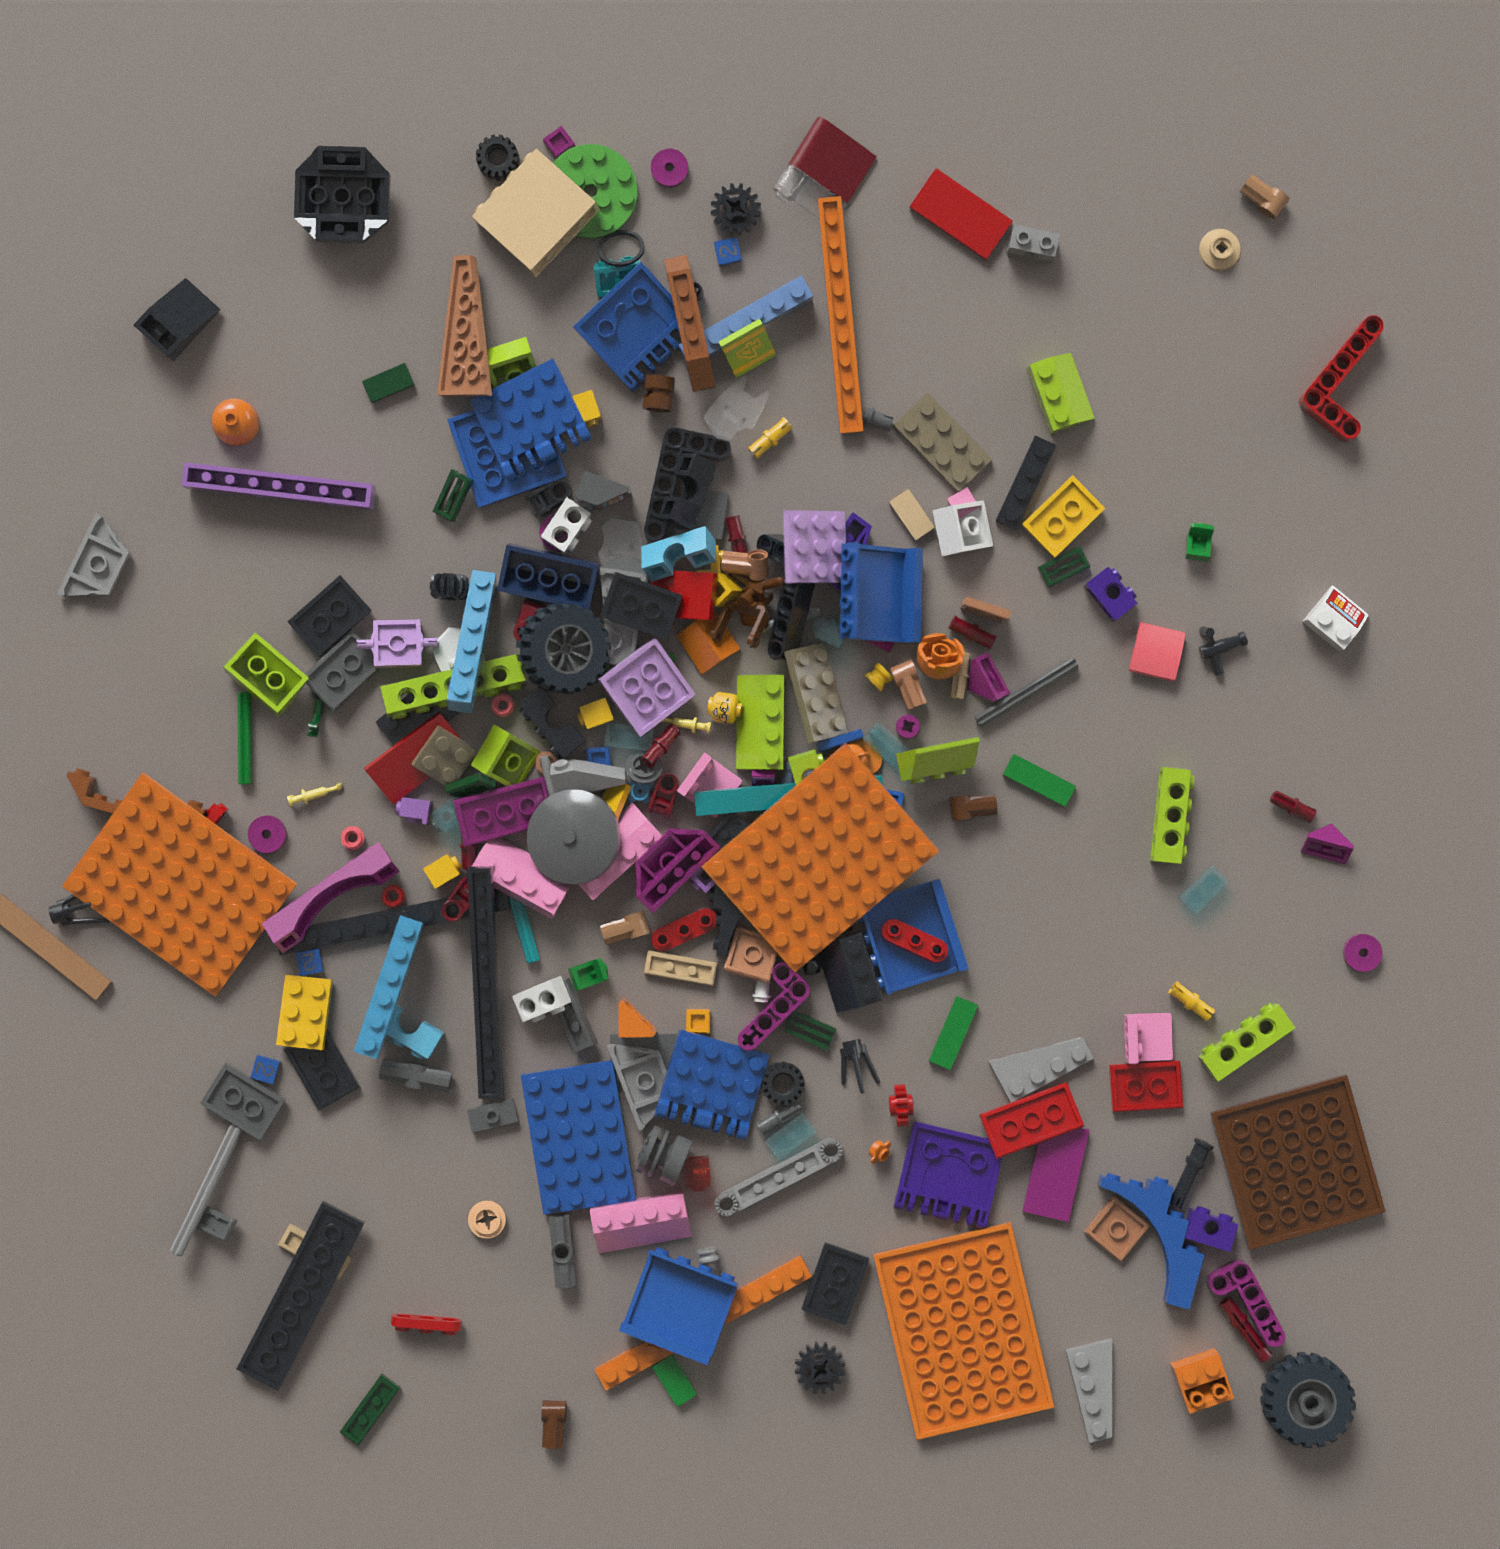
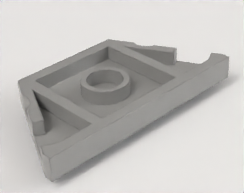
M95 513L57 592L58 595H111L131 553L102 515Z
M609 1044L607 1048L640 1131L655 1116V1109L667 1072L666 1065L660 1049Z

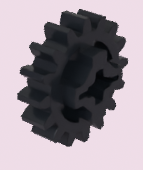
M730 183V189L728 190L722 186V194H714L717 201H711V206L716 208L711 210V216H717L714 219V224L721 223L720 231L728 228L729 235H732L734 230H737L738 235H741L742 229L750 232L749 225H757L754 217L758 218L761 216V212L756 210L761 208V203L755 202L758 199V195H750L751 187L743 190L742 183L739 184L738 188H735L734 184ZM731 195H739L738 197H729ZM747 201L751 204V213L745 208ZM721 205L724 209H726V214L724 218L720 213ZM740 206V212L735 211L732 213V207ZM734 221H742L739 224H732Z
M815 1341L813 1348L807 1344L806 1353L799 1351L802 1359H795V1364L800 1366L795 1369V1374H801L798 1382H806L804 1385L805 1390L810 1386L813 1387V1394H816L818 1389H821L822 1393L825 1394L828 1387L834 1391L833 1384L837 1383L840 1385L842 1382L839 1376H845V1371L840 1369L846 1366L845 1361H839L843 1357L842 1353L835 1354L836 1346H832L829 1349L827 1342H824L823 1346H819L818 1342ZM815 1353H823L821 1356H813ZM832 1359L836 1364L835 1372L829 1367ZM805 1363L811 1368L808 1377L804 1371ZM823 1363L825 1370L823 1371L820 1369L818 1372H816L815 1365L817 1364L820 1366ZM821 1379H826V1380H828V1381L822 1382V1383H818V1382H817L818 1380H821Z

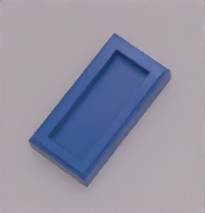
M858 729L816 743L818 752H823L845 743L862 739L864 735L862 729Z

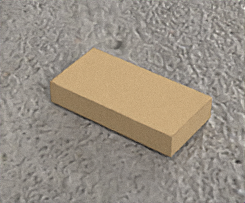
M909 489L889 501V504L915 541L935 528Z

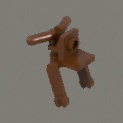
M728 573L731 578L745 584L746 587H743L742 594L736 601L729 600L725 603L715 627L710 632V637L713 638V641L717 642L722 639L733 611L736 610L739 612L742 625L753 627L748 636L747 644H750V648L756 649L763 630L769 626L768 619L770 616L766 607L774 598L773 593L765 592V590L783 586L785 579L777 577L768 580H752L745 574Z

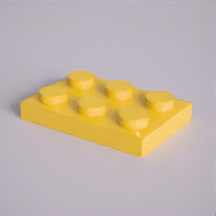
M1072 475L1022 526L1055 558L1105 507Z
M285 975L276 1045L324 1050L333 980Z

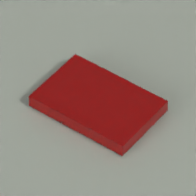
M673 571L672 576L652 582V585L683 595L675 616L676 619L713 621L718 574Z
M1180 1060L1109 1065L1112 1112L1183 1108Z

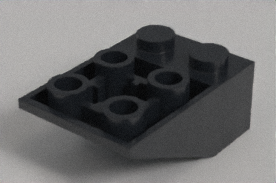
M185 278L150 306L133 326L167 357L175 361L221 309Z

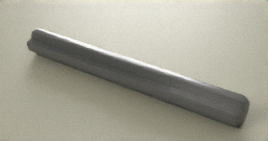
M1073 657L1069 658L975 716L976 722L980 727L985 726L1079 667L1078 663Z

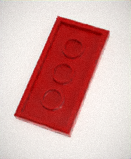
M935 168L909 206L911 210L984 260H987L1013 222L1009 217L937 168Z
M440 711L364 767L366 773L393 805L430 778V776L412 766V761L435 728L439 725L460 738Z
M1067 1082L979 1114L996 1160L1085 1126Z

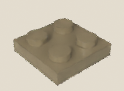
M438 725L412 761V766L446 785L460 778L478 751L475 747Z

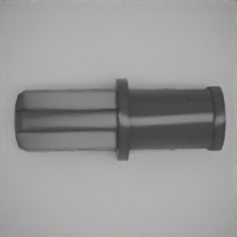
M796 1101L778 1111L775 1109L774 1113L756 1123L762 1134L765 1135L780 1125L785 1126V1122L801 1114L803 1110L799 1102Z

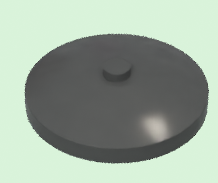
M564 790L547 797L535 809L527 829V846L534 864L544 875L564 884H583L597 879L613 864L620 847V826L614 811L602 798L583 790Z

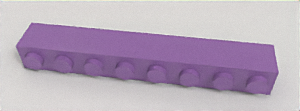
M184 462L181 484L184 488L191 490L372 511L376 490L373 484L187 462Z

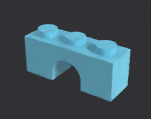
M706 526L641 546L642 569L652 582L672 576L675 563L682 557H687L694 568L716 562L715 538Z
M397 1005L387 1033L388 1036L392 1037L390 1041L402 1048L404 1045L412 1049L411 1054L423 1060L424 1057L430 1058L445 1032L426 1021L421 1023L416 1032L404 1031L399 1023L404 1008Z

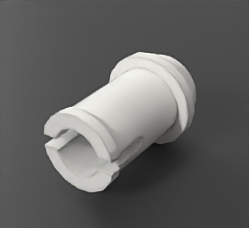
M756 981L755 994H752V997H755L754 1002L768 1003V999L771 998L769 996L770 981L769 984Z

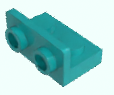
M634 256L622 257L620 261L614 262L628 261L634 258ZM640 259L634 264L624 267L610 266L602 260L595 263L594 276L597 297L605 296L640 262Z

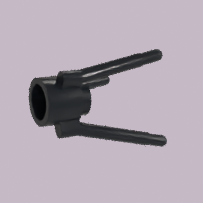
M74 895L58 900L56 905L49 907V916L53 924L61 923L62 926L69 924L111 922L106 918L70 919L73 917V911L91 906V903L87 902L71 907L67 903L77 898Z
M861 1039L842 1042L843 1048L840 1049L841 1084L844 1085L846 1083V1058L848 1057V1061L853 1060L859 1090L863 1094L865 1091L858 1061L859 1058H862L861 1053L875 1082L879 1083L880 1079L867 1053L866 1045L861 1044Z

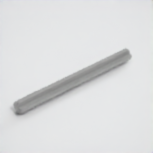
M234 1124L229 1126L170 1249V1252L176 1256H183L243 1130Z

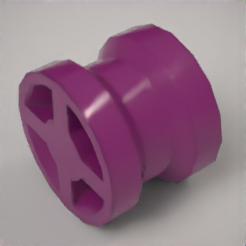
M912 715L900 717L895 726L896 732L902 738L914 737L920 728L919 721Z

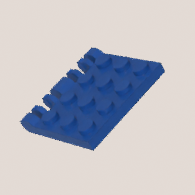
M639 262L572 326L632 393L640 386L628 373L629 371L641 383H644V374L635 366L642 361L650 372L654 373L657 370L646 357L648 353L662 366L673 354L661 341L665 339L674 350L677 351L679 349L678 342L669 335L674 328L680 335L672 295L642 262Z
M554 358L491 389L492 396H477L469 400L508 481L517 477L510 461L512 459L520 475L525 473V467L519 458L524 453H526L530 465L533 468L538 467V462L532 452L534 448L543 464L558 457L552 444V439H555L562 454L566 453V444L560 436L568 432L572 444L575 447L579 446L580 442L574 428L577 429L583 443L593 439Z
M679 1029L655 1109V1116L664 1119L669 1108L668 1120L673 1121L677 1115L678 1103L685 1105L681 1118L682 1124H688L692 1114V1107H694L695 1111L691 1126L709 1130L713 1113H716L712 1132L718 1133L721 1129L724 1115L730 1117L726 1127V1136H733L735 1130V1138L745 1140L769 1054L754 1049L744 1050L736 1044Z

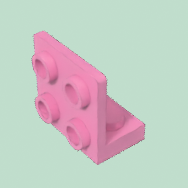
M704 752L677 791L695 803V791L738 788L742 783V779ZM714 814L711 816L716 818L719 814Z
M1170 1013L1124 1014L1125 1061L1127 1063L1173 1059L1172 1019Z

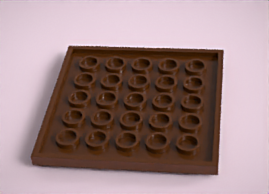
M1346 1074L1210 1112L1249 1250L1386 1212Z

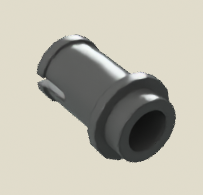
M867 407L862 420L867 425L870 423L888 431L894 417L875 411L874 407L872 409Z

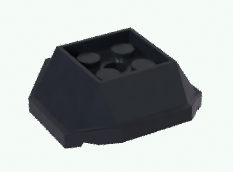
M317 146L312 154L295 171L294 219L316 242L365 243L389 223L391 175L366 147ZM341 193H348L347 201L343 203L337 201Z

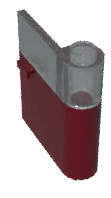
M817 117L773 187V190L776 192L774 196L785 203L787 200L795 201L818 219V198L841 196L842 210H844L877 156L828 120Z

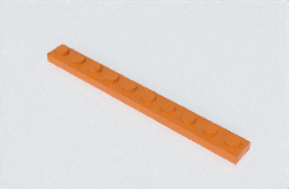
M841 196L818 198L839 434L863 432L842 199Z
M799 1255L737 1289L724 1325L811 1278L812 1274L802 1256ZM643 1341L596 1367L595 1372L604 1389L608 1390L674 1352Z

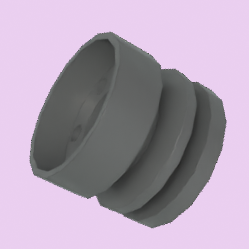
M655 1125L654 1129L646 1137L640 1151L636 1172L642 1174L645 1165H650L648 1177H651L655 1170L659 1169L661 1170L659 1181L674 1187L692 1140L677 1135L671 1144L668 1142L669 1131L666 1130L663 1138L659 1139L657 1136L661 1127Z

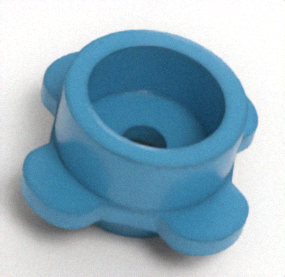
M634 780L630 781L629 785L632 787L628 799L631 802L638 800L645 804L649 803L651 799L649 795L650 789L653 787L652 783L650 785L647 783L639 785ZM639 789H642L643 791L641 794L638 793Z

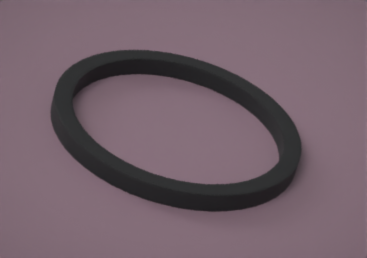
M617 230L604 236L599 241L597 250L600 259L604 263L614 267H624L637 262L643 256L645 246L643 239L637 233L629 230ZM617 235L632 236L641 244L640 252L634 258L624 262L608 260L603 256L601 248L605 241Z

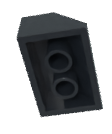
M861 932L837 938L818 953L836 1013L882 1001Z

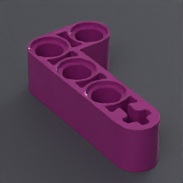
M778 962L774 965L772 971L774 980L783 990L738 1034V1044L744 1050L756 1048L809 995L808 983L797 972H794L786 962ZM784 966L788 968L790 973L786 979H779L776 976V970L779 967ZM800 983L806 987V991L802 996L793 994L792 988L795 984ZM779 1000H785L788 1002L789 1008L785 1012H778L775 1008L776 1003ZM763 1016H767L772 1020V1025L767 1029L761 1028L758 1024L759 1019ZM755 1025L757 1031H759L763 1035L759 1037L758 1033H756L752 1038L754 1043L750 1044L749 1042H747L746 1044H744L743 1035L746 1034L749 1036L752 1032H754V1029L751 1028V1026Z
M1239 1259L1232 1260L1208 1274L1206 1283L1213 1293L1224 1295L1236 1289L1261 1338L1269 1346L1278 1347L1284 1343L1285 1332L1251 1268L1244 1261ZM1243 1266L1245 1269L1244 1274L1240 1277H1235V1269ZM1222 1277L1224 1284L1220 1288H1214V1280ZM1254 1287L1256 1289L1255 1295L1251 1298H1246V1290ZM1261 1308H1266V1316L1258 1319L1256 1317L1257 1311ZM1267 1325L1275 1331V1338L1272 1339L1270 1337L1271 1333L1266 1327Z

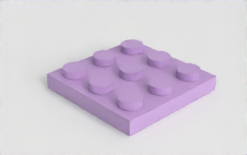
M783 511L786 583H841L842 544L846 543L845 511Z
M656 638L649 640L598 679L639 737L696 695Z

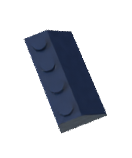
M509 543L506 544L497 591L554 604H575L582 606L583 609L590 610L601 563Z

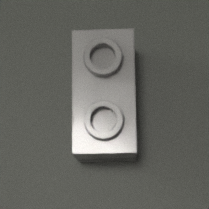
M1014 224L1010 234L1007 253L1052 263L1056 256L1060 234Z

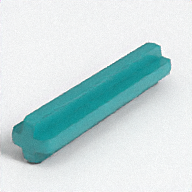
M510 897L509 903L526 962H537L540 960L526 907L521 902Z

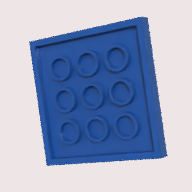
M472 410L447 419L467 477L474 480L471 488L479 509L548 485L556 480L567 478L554 439L551 441L558 457L543 464L534 448L532 452L538 462V467L533 468L528 461L526 453H524L519 458L525 467V473L520 475L512 459L510 461L517 477L508 481L475 411Z

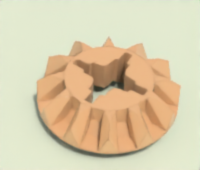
M493 1201L477 1203L472 1207L468 1215V1224L471 1231L481 1238L488 1239L501 1233L506 1223V1214L502 1207ZM484 1210H486L489 1216H496L490 1222V1229L486 1222H477L484 1217Z

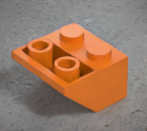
M1215 1348L1170 1363L1189 1414L1234 1399L1223 1363Z

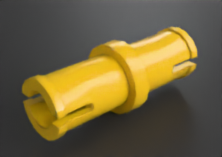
M782 418L770 430H765L762 433L763 436L749 446L748 450L750 453L754 452L752 455L758 459L771 446L775 447L778 444L777 441L793 429L792 426L787 424L788 421L785 418Z
M1178 981L1171 986L1173 989H1169L1168 993L1182 1002L1184 1008L1187 1010L1191 1009L1203 1018L1204 1021H1208L1211 1018L1210 1013L1214 1014L1215 1009L1199 999L1197 993L1190 992Z

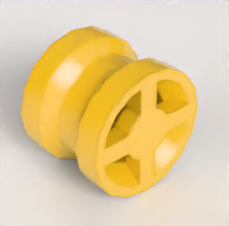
M879 663L874 666L872 672H867L864 675L879 692L884 689V685L887 682H891L894 679Z

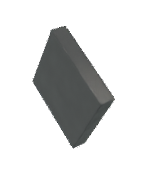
M682 487L681 497L685 492V487ZM707 490L706 499L700 508L697 522L692 530L706 526L715 540H722L728 493ZM676 528L675 534H682L692 530H682Z

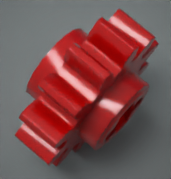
M905 1084L894 1085V1095L889 1096L890 1116H896L897 1127L909 1126L908 1116L914 1113L912 1094H907Z

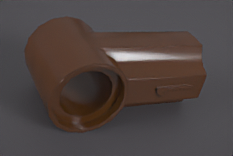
M995 794L970 797V795L949 797L952 821L997 814Z
M542 1401V1447L547 1449L563 1447V1428L566 1421L567 1401Z

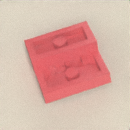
M1140 622L1128 671L1174 682L1186 633Z

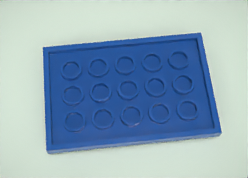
M607 1060L521 1074L543 1215L636 1200L627 1136L613 1061Z

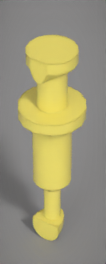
M675 717L673 719L665 718L661 721L672 723L676 727L691 729L692 733L699 729L710 734L712 729V722L699 723L696 717L693 720Z
M342 783L327 789L321 787L307 792L302 789L301 795L287 796L289 805L292 807L293 804L302 801L307 805L309 800L326 796L328 792L341 790Z

